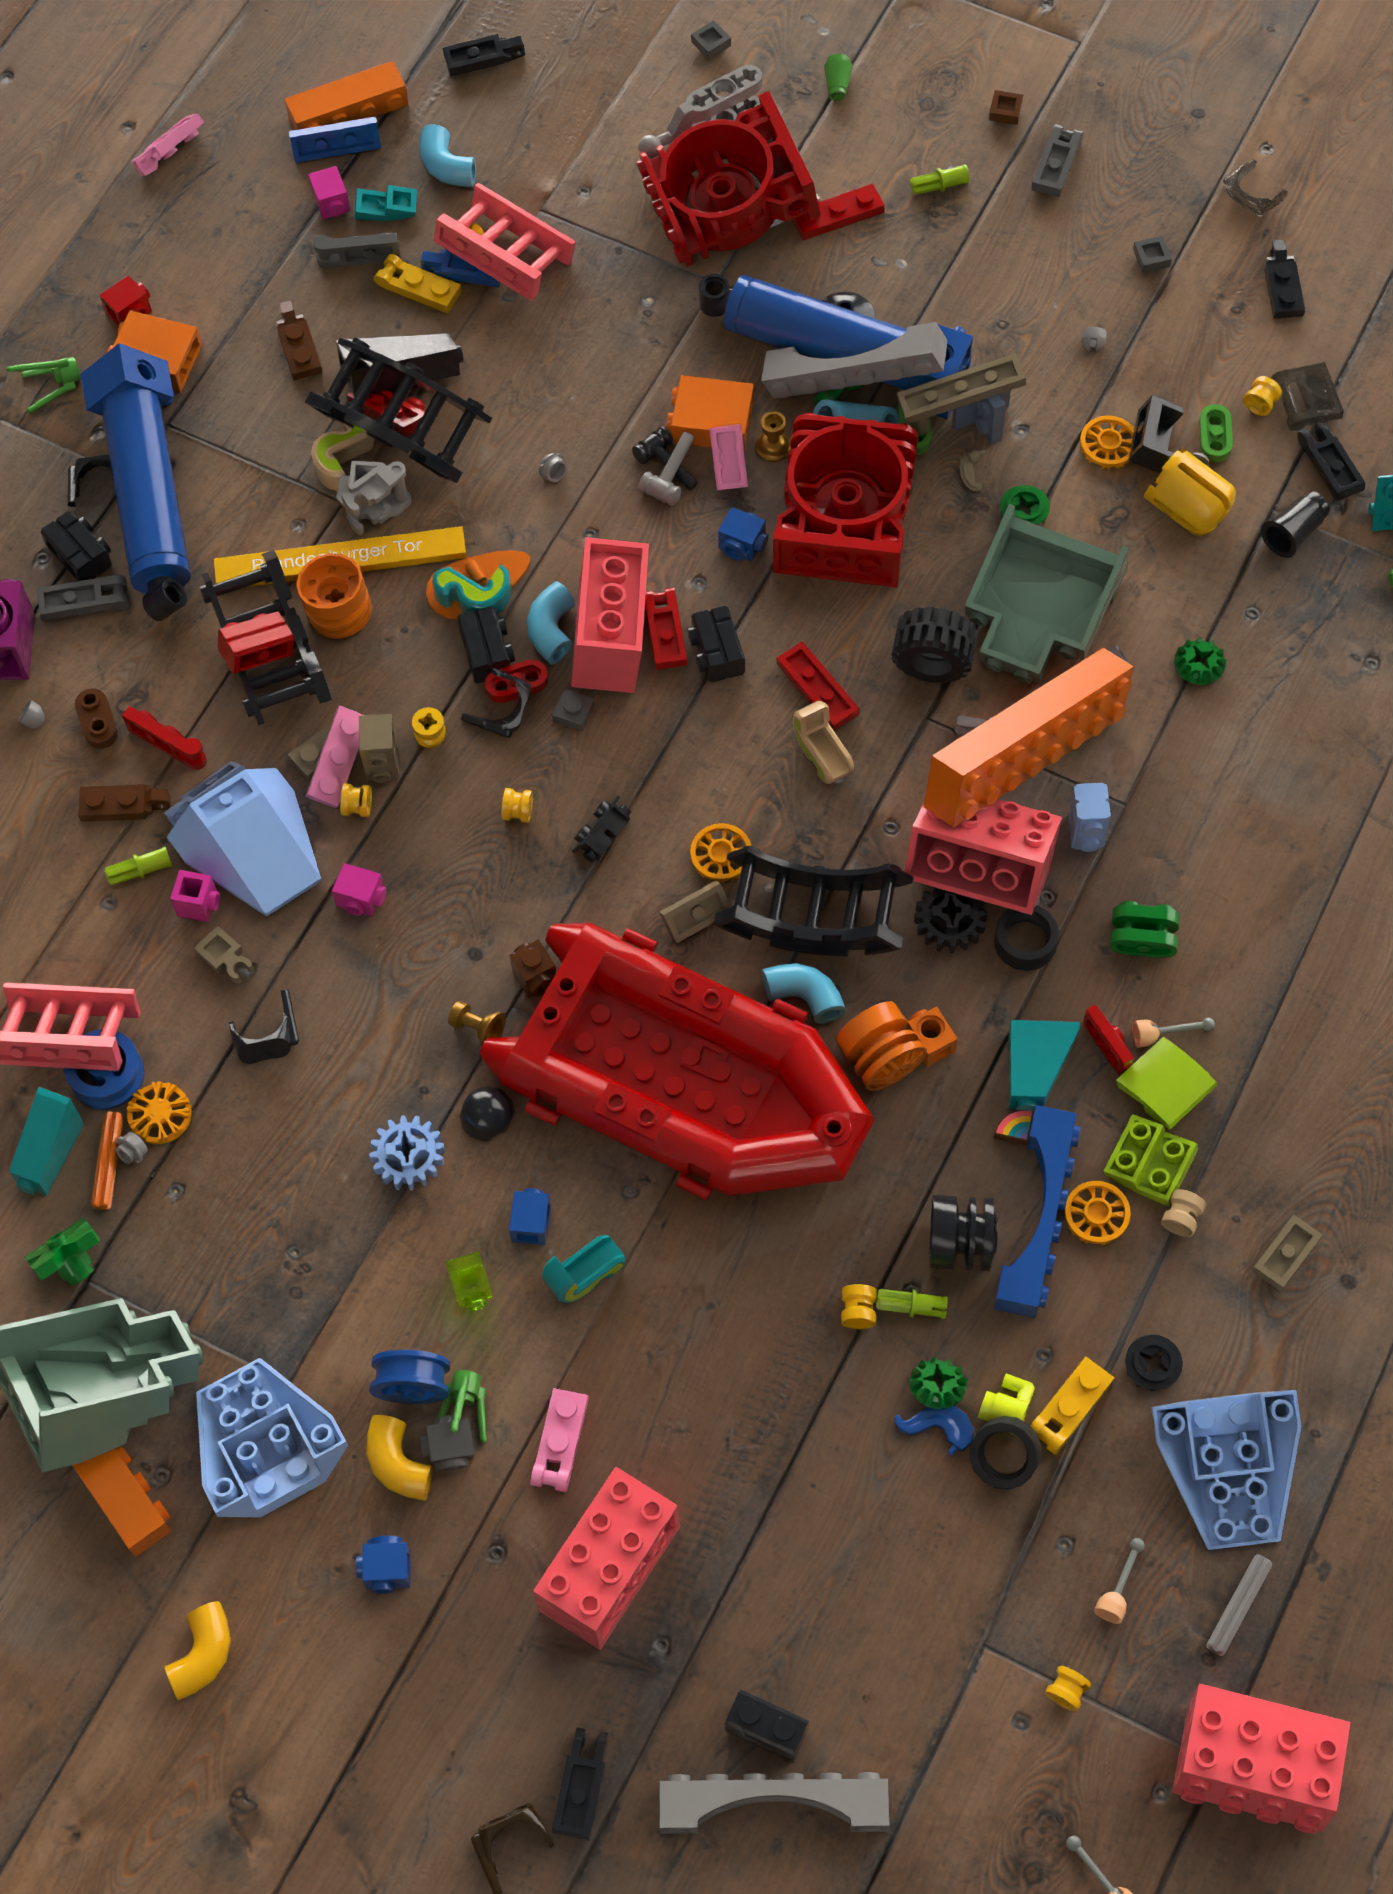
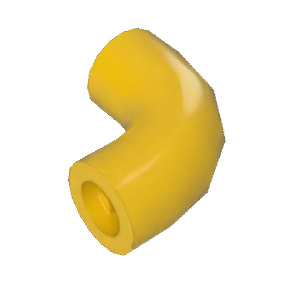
M373 1415L367 1433L366 1456L374 1476L387 1489L407 1498L426 1501L431 1485L433 1466L411 1461L404 1455L402 1440L406 1428L405 1422L391 1416Z
M219 1601L202 1605L186 1615L193 1634V1647L189 1654L182 1659L164 1666L177 1701L195 1694L214 1681L227 1661L231 1637L228 1620Z

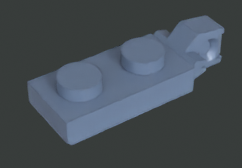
M230 761L181 796V801L164 812L171 826H175L190 803L245 770L244 766Z

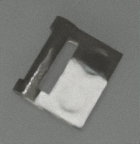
M1325 362L1279 371L1271 376V379L1281 387V400L1288 416L1286 422L1290 431H1299L1305 426L1319 422L1342 419L1344 410ZM1297 383L1307 411L1299 412L1289 384Z

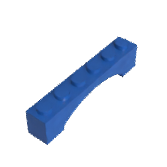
M1040 1105L1035 1106L1027 1149L1034 1150L1041 1170L1043 1181L1042 1215L1037 1230L1025 1251L1010 1267L1005 1265L1002 1267L994 1305L995 1310L1036 1318L1038 1307L1045 1308L1049 1287L1043 1286L1045 1274L1052 1275L1056 1255L1050 1254L1049 1251L1051 1242L1058 1243L1062 1222L1056 1221L1058 1209L1064 1211L1068 1190L1062 1189L1064 1177L1071 1179L1075 1158L1068 1157L1070 1146L1077 1147L1081 1127L1075 1126L1077 1113Z

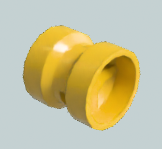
M853 1284L842 1288V1301L845 1303V1309L841 1312V1325L852 1329H868L876 1326V1312L873 1310V1304L877 1299V1289L875 1287Z

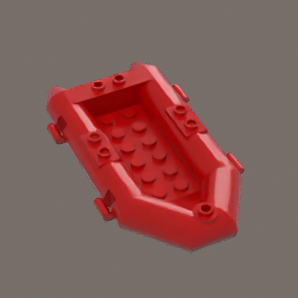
M591 922L553 924L549 928L545 942L562 964L522 1034L514 1037H488L480 1049L481 1058L503 1086L530 1099L525 1107L526 1113L553 1126L558 1124L562 1115L681 1172L682 1174L679 1176L676 1186L706 1201L709 1200L714 1189L727 1196H736L844 1180L875 1119L818 1031L804 1024L808 1012L778 998L775 1000L772 1008L654 953L658 942L629 928L625 930L623 937ZM695 1034L730 1050L731 1053L727 1061H719L720 1054L704 1047L700 1053L697 1048L688 1046L693 1035ZM680 1061L686 1066L697 1064L710 1070L714 1080L680 1066ZM542 1100L556 1107V1112L537 1102ZM691 1174H693V1175H695V1176H697V1177H699V1178H701V1179L707 1181V1182H708V1186H706V1185H704V1184H702V1183H700V1182H698V1181H696V1180H694V1179H692V1178H690V1177H688V1176H690Z

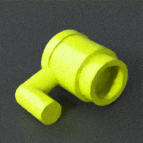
M1006 1373L1001 1387L1017 1392V1397L1014 1398L1000 1392L995 1394L987 1391L978 1414L979 1419L988 1422L994 1418L1008 1416L1017 1417L1024 1421L1035 1387L1029 1381Z

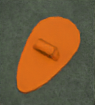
M495 551L462 559L442 568L451 567L482 587H485L500 565H503L509 571L511 588H513L525 575L530 566L531 559L529 554L523 551ZM432 575L426 589L429 606L438 615L448 619H457V616L462 614L458 602H451L450 607H444L438 603L434 595Z

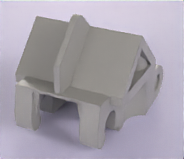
M352 461L350 476L343 475L339 478L337 501L344 507L347 520L357 534L362 535L364 533L363 524L360 523L362 519H369L373 525L377 523L382 524L390 517H397L410 506L412 499L410 493L406 490L404 479L406 468L403 463L392 462L386 466L383 462ZM392 488H394V493H393V494H391V491H390Z

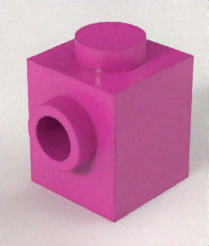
M337 166L308 174L312 195L322 220L337 217L351 211L347 191Z
M346 863L343 864L332 889L336 906L342 907L347 912L357 916L365 914L373 917L377 906L381 907L387 893L380 873Z
M179 870L170 900L177 917L209 922L212 911H217L219 907L220 892H217L211 875Z

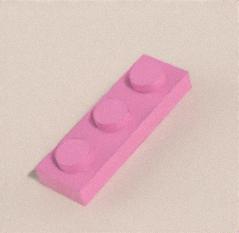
M340 705L338 706L305 797L335 809L338 807L343 784L347 783L359 749V716H363V714Z

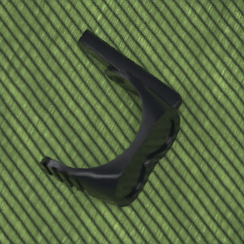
M109 455L76 459L75 465L69 466L68 506L76 507V498L80 497V478H83L88 471L95 467L111 466Z
M493 668L492 674L515 683L518 690L516 707L508 716L498 720L480 718L469 713H463L461 720L505 738H510L513 731H517L520 727L523 711L529 699L531 685L510 673L508 674L506 671Z
M288 989L281 990L284 1009L283 1022L273 1034L260 1039H247L236 1033L233 1021L229 1022V1029L238 1057L243 1063L254 1064L263 1060L284 1057L289 1053L291 1046L299 1043Z

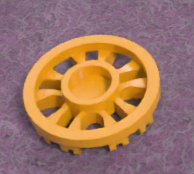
M1108 415L1094 418L1084 426L1081 432V452L1084 453L1085 459L1089 460L1090 464L1093 462L1102 466L1101 469L1107 468V470H1110L1111 467L1119 469L1120 466L1122 468L1125 463L1129 462L1130 448L1128 447H1131L1132 438L1122 439V436L1129 432L1133 438L1134 427L1128 421L1116 416ZM1110 423V428L1103 430L1100 424ZM1117 425L1122 426L1119 432L1115 430ZM1085 437L1092 439L1095 442L1086 443ZM1117 453H1123L1126 456L1120 458ZM1102 454L1105 456V459L1099 458L1097 456ZM1109 455H1113L1114 460H1110Z
M725 823L713 824L702 829L694 837L690 848L691 861L697 873L702 878L705 877L721 883L729 880L732 882L734 879H738L742 867L734 870L730 866L732 862L726 860L727 854L741 849L734 848L733 846L741 839L745 846H751L748 836L738 827ZM722 830V838L714 840L711 832ZM729 832L734 833V835L729 841L727 840V837L729 835ZM704 838L706 841L710 843V845L708 846L707 844L702 842L701 839ZM696 849L705 850L708 853L703 856H696ZM707 860H710V862H708V863L705 864L704 866H701V865H700V864L706 862ZM727 866L729 873L723 874L722 867ZM717 867L718 872L717 874L711 873L709 869Z
M161 1081L157 1083L151 1082V1085L141 1090L138 1089L133 1094L132 1100L128 1102V1124L132 1132L146 1143H169L180 1137L189 1126L192 1116L191 1104L186 1094L175 1084L169 1082L162 1083ZM161 1090H165L163 1099L160 1098ZM154 1091L155 1096L153 1099L149 1100L145 1097V1095ZM173 1093L179 1096L175 1101L169 1102V1098ZM141 1101L147 1105L146 1107H142L137 1103ZM184 1105H185V1108H184V1109H177V1110H173V1109H172V1108H176V1107H180V1106H184ZM134 1112L144 1113L141 1118L133 1119ZM173 1117H183L184 1120L180 1126H177L172 1122ZM146 1121H148V1123L139 1131L138 1128L141 1125H143ZM167 1125H169L173 1132L169 1135H166L163 1129ZM151 1128H159L158 1137L148 1136Z
M1089 1181L1077 1186L1070 1193L1066 1201L1064 1215L1068 1229L1080 1241H1084L1086 1244L1105 1245L1110 1244L1123 1235L1130 1221L1131 1210L1126 1196L1116 1186L1104 1181ZM1096 1188H1102L1101 1198H1095ZM1087 1190L1091 1199L1088 1202L1084 1201L1078 1194ZM1109 1192H1112L1118 1198L1112 1204L1105 1200ZM1072 1202L1084 1207V1210L1071 1206ZM1124 1208V1211L1112 1213V1209ZM1071 1215H1081L1083 1219L1074 1223ZM1111 1219L1123 1220V1224L1118 1228L1112 1224ZM1087 1223L1089 1227L1085 1232H1082L1080 1228ZM1107 1225V1227L1112 1233L1111 1235L1107 1234L1106 1230L1104 1229V1226ZM1093 1229H1098L1101 1237L1090 1236V1233Z

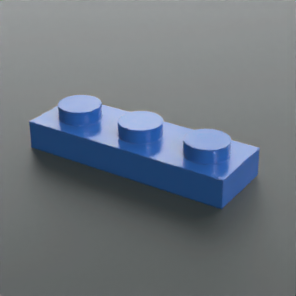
M376 117L289 131L295 163L381 148Z

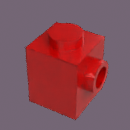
M129 275L100 294L105 314L118 326L122 321H125L129 310L146 315L152 312L148 300L151 297L149 291L141 282L137 284Z

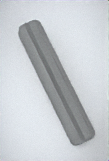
M1256 1554L1248 1566L1206 1644V1647L1211 1652L1223 1656L1231 1644L1272 1567V1562L1264 1556Z

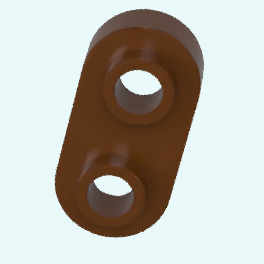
M92 688L82 691L76 697L75 708L85 738L93 748L104 749L110 747L116 741L118 731L107 698L98 689ZM95 700L93 704L87 705L88 702ZM101 726L104 727V728H103L102 730H100V731H95V729H96L97 727H101Z

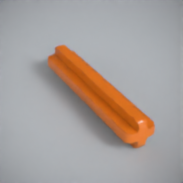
M108 1111L103 1116L91 1205L96 1210H109L112 1204L118 1155L115 1150L118 1147L116 1139L121 1136L123 1116L119 1112Z

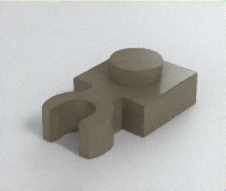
M219 926L194 947L196 954L218 974L226 968L231 981L239 985L241 983L239 975L235 973L238 968L244 967L251 973L254 971L251 961L247 957L239 956L243 952L241 946Z

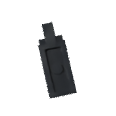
M498 34L442 48L450 77L505 64L525 56L521 35L506 39V37H499Z
M1273 240L1272 250H1270L1271 257H1266L1264 270L1273 318L1304 316L1305 305L1294 255L1287 256L1285 240Z

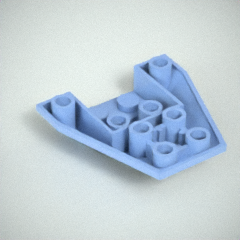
M277 768L245 769L190 803L167 836L168 841L185 864L201 874L211 875L214 883L266 917L322 881L295 792Z
M261 1358L196 1392L202 1487L217 1517L261 1518L325 1483L348 1447L333 1416Z
M1297 1391L1248 1393L1182 1401L1151 1407L1156 1444L1207 1550L1281 1541L1301 1432Z

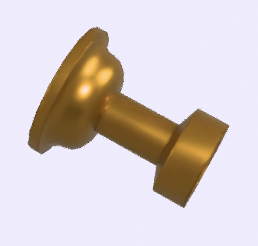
M772 411L763 415L761 418V430L763 433L757 437L755 442V450L758 456L769 462H778L785 459L790 450L791 440L784 433L786 420L779 412Z
M457 1001L448 1015V1024L457 1029H461L466 1025L477 1030V1037L481 1041L482 1046L488 1037L502 1036L506 1024V1016L498 1011L481 1018L471 1013V1006L469 1004Z

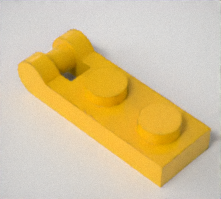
M394 254L387 256L384 261V268L379 269L374 276V281L378 286L447 314L462 293L461 284L403 262ZM394 273L400 275L399 279L393 277Z
M1086 1356L1030 1425L1037 1433L1038 1438L1048 1445L1046 1449L1054 1455L1064 1446L1115 1378ZM1052 1421L1061 1428L1060 1431L1057 1433L1053 1432L1047 1427L1048 1423Z

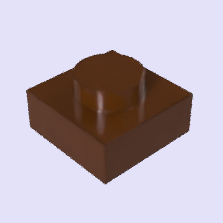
M995 90L989 120L1018 125L1024 95Z

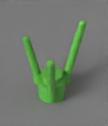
M74 357L55 361L20 364L6 368L7 372L24 371L21 373V376L24 378L53 373L56 383H63L62 387L28 407V413L43 407L65 392L76 389L75 382L81 380L79 368Z
M467 1370L455 1371L452 1383L447 1384L449 1395L443 1400L437 1417L446 1416L453 1401L455 1409L451 1432L456 1433L461 1420L463 1406H472L475 1400L477 1404L480 1442L486 1443L484 1403L486 1389L480 1387L481 1376L476 1372Z

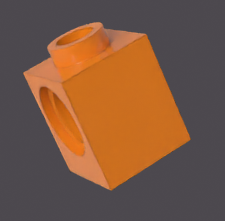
M937 1006L929 1011L926 1009L920 1010L910 1017L907 1030H913L918 1036L917 1040L926 1047L927 1054L923 1060L926 1067L956 1053L958 1038ZM931 1030L936 1032L938 1036L927 1038L922 1033Z

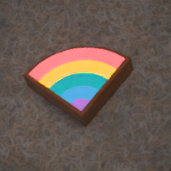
M1018 1110L1008 1114L999 1122L993 1138L1027 1145L1034 1111Z

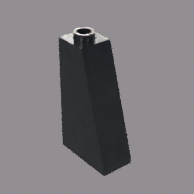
M450 334L358 338L370 346L369 349L404 366L408 362L418 366L424 371L423 376L432 381L460 375L459 363L463 362V352L460 344H455ZM337 343L339 365L341 368L350 351ZM360 359L347 382L353 396H355L372 365L369 361ZM384 368L370 394L396 389L403 377Z

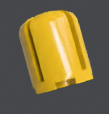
M1182 448L1181 451L1177 450L1161 468L1163 471L1155 482L1158 485L1154 487L1150 484L1143 498L1191 534L1202 537L1212 533L1217 528L1218 523H1221L1228 515L1235 502L1236 490L1231 483Z

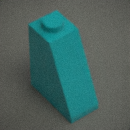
M1011 1020L1008 1033V1109L1035 1111L1036 1105L1045 1106L1076 1044L1080 1022Z
M42 1087L38 1088L9 1169V1173L16 1182L15 1186L19 1190L30 1195H34L35 1192L48 1195L84 1126V1122L70 1098Z

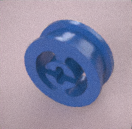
M103 1029L90 1031L84 1034V1036H100ZM117 1031L115 1037L120 1054L126 1058L123 1072L121 1068L119 1071L87 1069L96 1086H91L82 1081L84 1069L63 1068L65 1078L79 1101L88 1107L100 1110L117 1108L133 1098V1094L141 1088L144 1079L143 1061L133 1042L121 1032Z
M390 1350L378 1353L371 1359V1366L376 1370V1378L370 1383L369 1392L376 1398L402 1404H429L442 1401L449 1395V1388L444 1384V1374L450 1371V1361L441 1355L419 1350Z

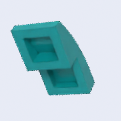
M388 185L387 191L381 192L357 188L354 219L391 221L415 217L417 189Z

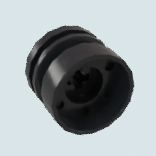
M933 1195L929 1268L953 1269L957 1254H964L966 1270L972 1271L974 1255H980V1270L990 1272L998 1240V1218L994 1208V1198H984L982 1213H976V1197L969 1198L966 1212H959L956 1196Z

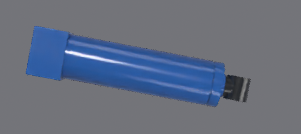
M709 274L703 277L699 283L701 311L710 317H718L725 314V330L781 349L794 346L800 355L807 357L832 359L854 356L886 345L907 332L905 328L746 275L740 276L734 287L729 286L727 279L719 274ZM938 324L948 340L944 371L881 382L907 390L970 369L973 336L966 334L963 327L957 326L951 329ZM952 410L935 416L948 420Z
M118 343L80 375L86 410L101 415L103 418L131 585L135 590L146 593L142 598V604L146 613L156 621H163L186 605L187 595L183 587L190 581L191 577L161 410L163 405L170 406L172 404L174 395L168 362L166 360Z

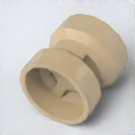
M1177 1189L1173 1192L1170 1199L1171 1209L1164 1213L1161 1225L1176 1235L1192 1237L1197 1228L1196 1219L1203 1214L1206 1202L1193 1192Z

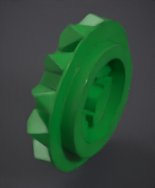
M1018 485L1010 488L1004 493L1000 501L1001 518H1003L1009 504L1015 506V517L1036 525L1044 524L1050 512L1048 497L1043 491L1030 485ZM1020 501L1026 508L1031 507L1029 515L1025 514L1023 510H1019Z
M1200 637L1195 641L1188 639L1184 645L1178 647L1174 658V665L1177 673L1187 682L1196 685H1207L1217 681L1223 675L1227 660L1224 657L1223 649H1219L1215 645L1214 640L1207 642L1203 641ZM1196 655H1199L1201 658L1207 657L1206 664L1203 665L1201 662L1195 663Z
M934 1356L930 1361L925 1362L921 1360L919 1365L912 1369L909 1385L913 1396L921 1404L933 1409H946L955 1406L963 1399L966 1393L967 1378L962 1373V1367L954 1366L950 1358L942 1361ZM935 1374H938L941 1380L944 1381L941 1392H939L936 1382H933Z

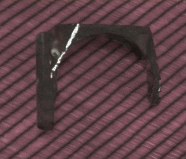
M1252 159L1223 179V183L1227 185L1226 191L1235 202L1252 214L1261 217L1281 204L1280 202H1283L1284 197L1286 198L1288 191L1282 189L1272 200L1269 198H1255L1246 194L1239 184L1242 178L1255 168L1257 161Z

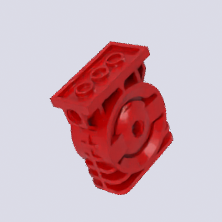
M770 91L758 95L760 105L739 113L735 121L720 119L697 124L672 140L666 152L662 144L656 146L658 156L650 160L645 151L639 153L640 160L636 161V164L642 176V183L647 194L653 200L654 210L658 218H661L663 222V229L668 240H671L674 246L673 250L679 264L685 262L687 267L693 265L691 255L700 252L703 260L709 258L708 250L721 252L744 247L760 238L771 227L775 219L787 222L807 213L811 221L821 216L814 182ZM727 159L728 163L723 164L722 160ZM697 170L698 176L694 180L692 173ZM751 174L757 178L761 185L758 190ZM689 190L690 201L693 209L687 207V196Z
M809 412L795 418L784 486V501L787 510L778 515L777 526L773 536V573L898 588L904 540L902 525L910 500L917 454L918 434L914 428L905 423L893 424L876 420L849 419L843 416H822Z

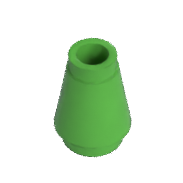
M844 54L830 55L824 64L828 96L835 101L845 99L853 69L850 58Z

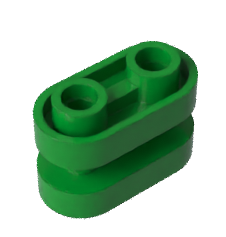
M1134 901L1120 903V905L1113 908L1112 925L1118 929L1111 932V950L1124 955L1170 958L1175 956L1178 952V937L1172 933L1179 930L1180 914L1173 907L1166 904L1146 906L1139 905Z

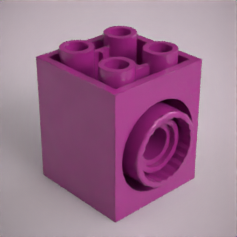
M3 579L0 581V680H24L30 678L35 613L21 580Z

